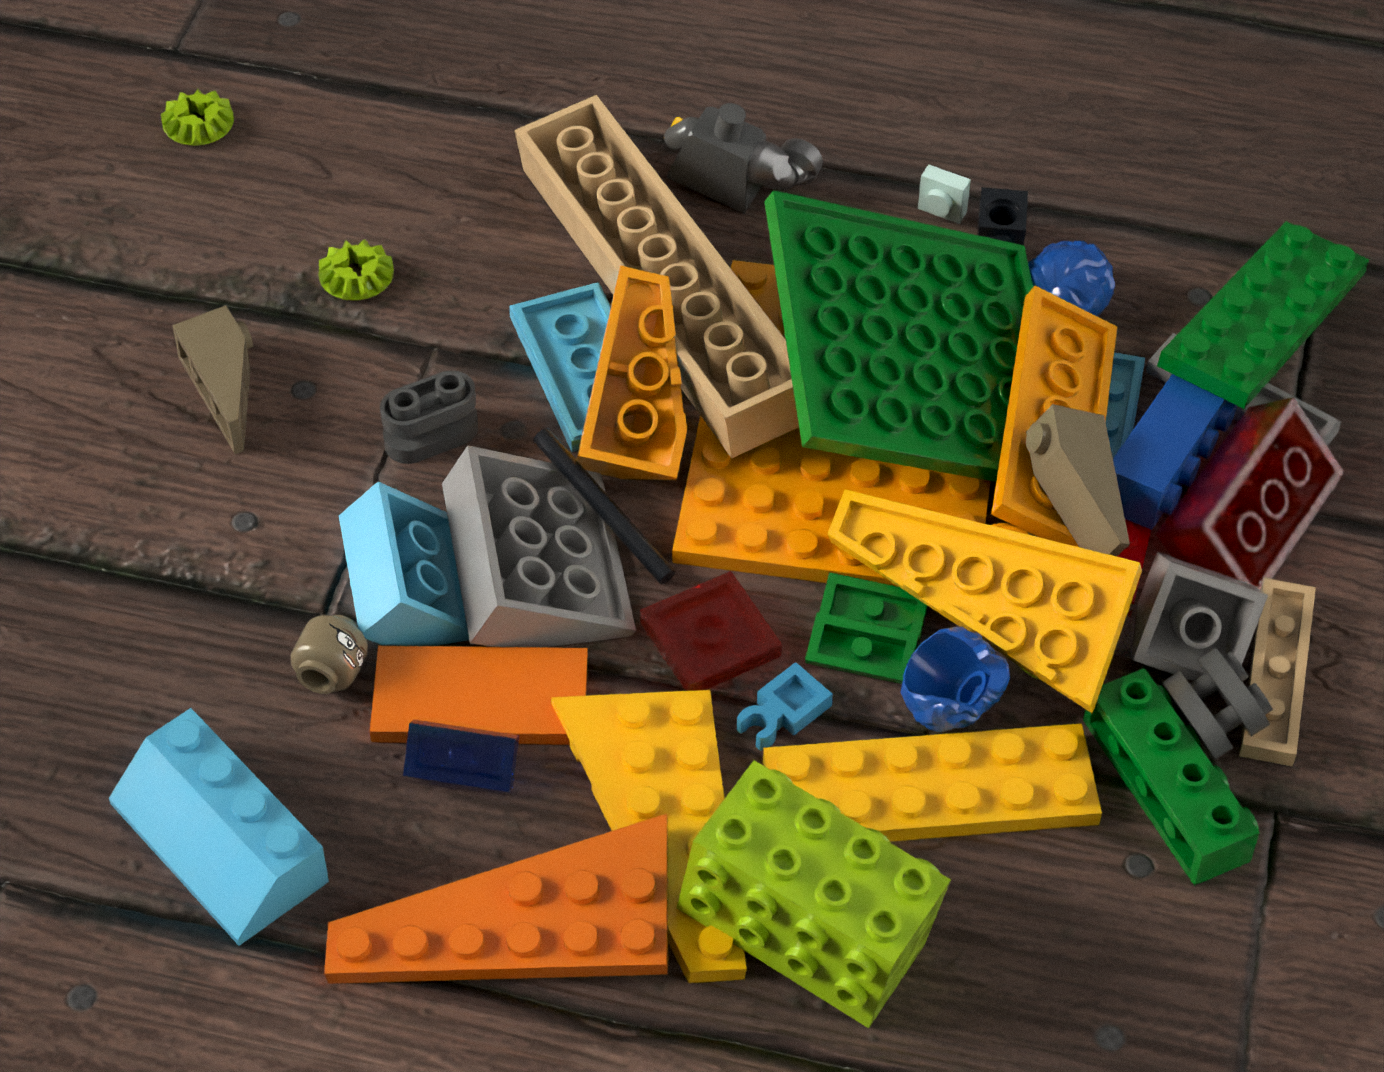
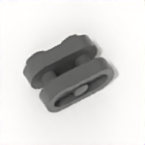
M443 371L387 393L380 403L381 422L384 428V446L387 455L396 462L411 464L470 442L478 432V416L475 407L476 391L473 380L467 374L460 371Z
M1214 648L1197 659L1205 672L1201 677L1189 684L1184 675L1178 671L1161 683L1181 715L1194 729L1199 740L1212 758L1216 760L1233 749L1225 735L1226 733L1242 724L1252 737L1270 725L1265 715L1271 712L1273 708L1256 683L1249 687L1244 685L1243 681L1248 678V675L1235 655L1230 651L1222 656L1218 649ZM1218 692L1228 707L1213 716L1203 703V700Z

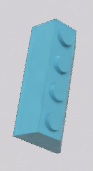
M192 708L145 738L109 797L110 804L238 946L329 882L323 846Z

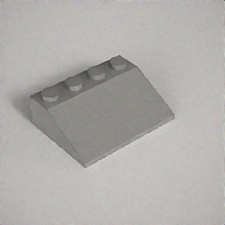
M467 445L443 481L442 487L470 643L490 647H553L631 637L635 633L636 627L616 537L612 529L553 463ZM587 471L605 491L602 474Z

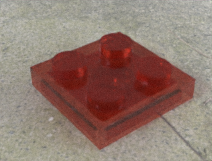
M732 571L640 610V623L685 691L707 690L775 660L782 655V643Z

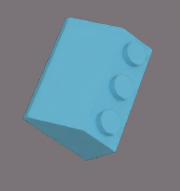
M377 482L339 515L358 629L366 639L384 646H438L468 641L469 635L447 512L381 482Z

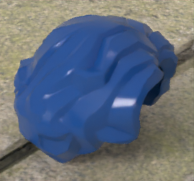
M1060 241L1052 243L1045 247L1043 252L1037 255L1036 258L1028 262L1033 287L1037 286L1097 317L1109 305V301L1113 297L1115 288L1113 267L1105 254L1095 244H1087L1085 241Z
M963 627L940 629L923 641L910 657L902 676L903 682L900 692L906 707L913 714L916 722H920L927 729L935 732H944L953 728H964L973 725L982 713L987 712L1000 701V697L1006 690L1010 679L1009 666L1006 659L998 655L993 647L983 639L981 634L970 632Z

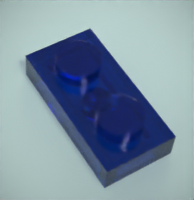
M414 719L409 723L403 776L509 792L513 788L519 735Z

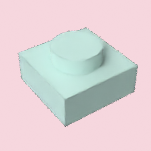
M928 164L921 175L918 209L960 224L967 213L971 179Z

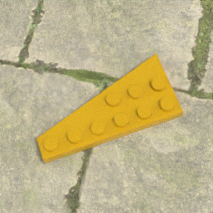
M847 489L844 490L828 531L831 543L959 627L981 634L983 639L994 650L1093 714L1142 573L1140 562Z
M710 690L551 697V704L570 740L569 747L576 761L581 762L592 784L591 791L611 830L620 829L667 813L668 943L688 983L745 979L747 970L745 952L733 944V938L712 925L704 926L677 909L693 840L724 800Z

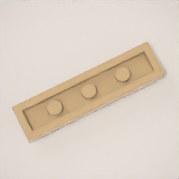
M1264 578L1261 591L1267 594L1268 597L1255 630L1248 687L1256 683L1273 710L1265 715L1270 725L1252 737L1243 727L1239 756L1293 767L1297 754L1316 587Z

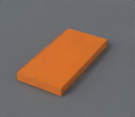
M378 645L370 722L371 742L570 745L567 733L551 704V697L587 696L588 648Z

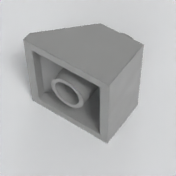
M1157 552L1138 602L1131 659L1171 674L1180 671L1186 679L1192 681L1205 674L1197 659L1214 648H1217L1222 656L1231 651L1242 665L1268 595L1252 584Z

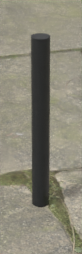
M549 428L539 431L535 435L533 442L659 584L662 585L668 582L676 573L673 567Z

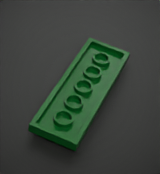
M1286 221L1161 351L1157 367L1245 409L1362 278L1370 259L1355 253L1345 245L1335 244L1317 236L1304 226L1294 225Z

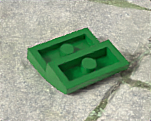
M829 572L820 611L816 613L805 663L902 684V676L906 665L919 646L928 606L900 587Z

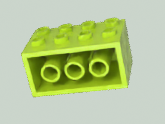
M754 760L693 840L677 909L704 926L712 925L731 936L734 945L869 1028L924 947L951 879L941 874L929 861L915 858L893 845L881 832L872 828H865L842 814L839 808L830 801L818 799L794 785L784 773L775 769H768Z

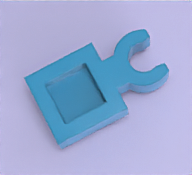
M795 662L757 691L758 705L746 707L739 713L737 717V731L742 734L751 726L764 728L756 735V748L762 751L763 748L774 744L777 731L780 728L784 727L792 735H795L832 706L833 694Z

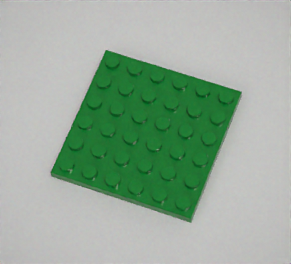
M773 190L764 203L802 447L996 482L1025 296L1033 288L1025 246Z

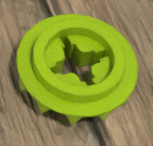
M197 89L192 95L180 92L178 101H167L166 110L161 114L163 130L169 138L184 145L197 146L209 144L224 137L233 126L234 114L229 99L220 98L216 91H211L205 95ZM197 112L199 115H205V121L190 114Z
M366 239L358 245H351L345 240L341 249L329 247L327 257L319 259V281L322 287L332 296L344 300L356 301L374 297L389 286L394 275L392 256L385 254L382 245L370 247ZM358 263V266L362 268L361 276L358 277L357 273L353 272L349 265Z

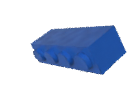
M1173 374L1170 376L1113 457L1125 519L1152 530L1163 512L1168 515L1173 513L1182 493L1181 485L1189 487L1192 484L1201 463L1200 457L1205 459L1210 457L1219 436L1218 430L1227 431L1235 415L1237 405Z

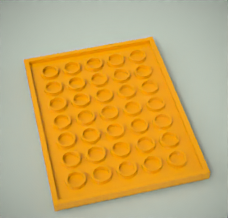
M733 260L731 270L785 338L774 265ZM700 415L672 549V563L827 583L829 572L897 586L831 543L828 531L844 490L847 489L985 524L990 481L803 448L799 427L731 458Z

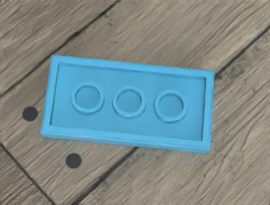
M599 282L509 306L510 318L571 452H576L579 449L611 308Z

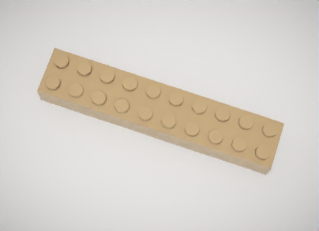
M597 95L516 129L515 135L523 171L613 295L620 265L669 276L676 331L677 359L682 382L681 389L729 456L734 458L798 428L799 423L786 339Z

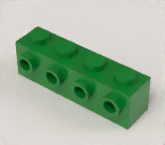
M1145 668L1103 684L1093 714L1085 709L1083 722L1193 885L1195 886L1251 862L1260 833L1256 818L1247 807L1240 805L1230 791L1229 783L1223 770L1217 765H1212L1202 751L1199 738L1194 729L1188 724L1184 725L1174 711L1172 701L1166 689L1162 685H1156Z

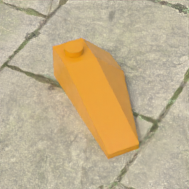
M620 265L576 458L587 471L620 479H677L687 434V424L681 393L682 382L677 359L676 331L669 276Z

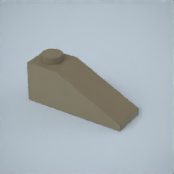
M225 305L174 324L172 328L178 357L234 454H238L244 451L251 372L247 349L253 347V341L243 320L236 322Z
M1052 404L1026 431V447L1030 452L1033 474L1080 548L1117 557L1130 543L1105 417L1096 413Z

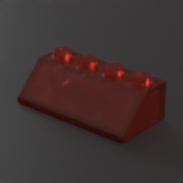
M1294 397L1248 407L1156 535L1173 558L1252 584L1261 590L1264 578L1272 579L1345 472Z

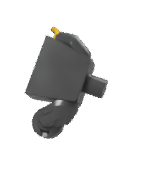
M726 103L720 109L712 106L706 107L699 118L689 116L682 119L676 117L663 137L665 144L669 148L680 149L668 172V179L743 214L751 205L762 185L774 190L786 191L795 185L810 184L821 170L823 159L819 150L813 144L803 139H788L781 148L776 144L767 142L764 131L745 122V110L734 103Z

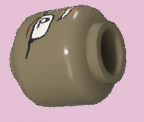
M320 615L310 619L304 627L291 652V665L299 682L312 692L319 694L339 692L348 689L355 680L368 654V642L363 633L358 629L357 624L350 618L343 615Z

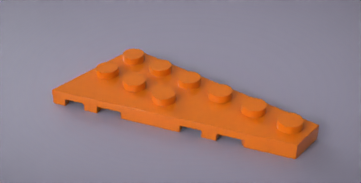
M667 813L328 922L324 969L327 983L668 975Z

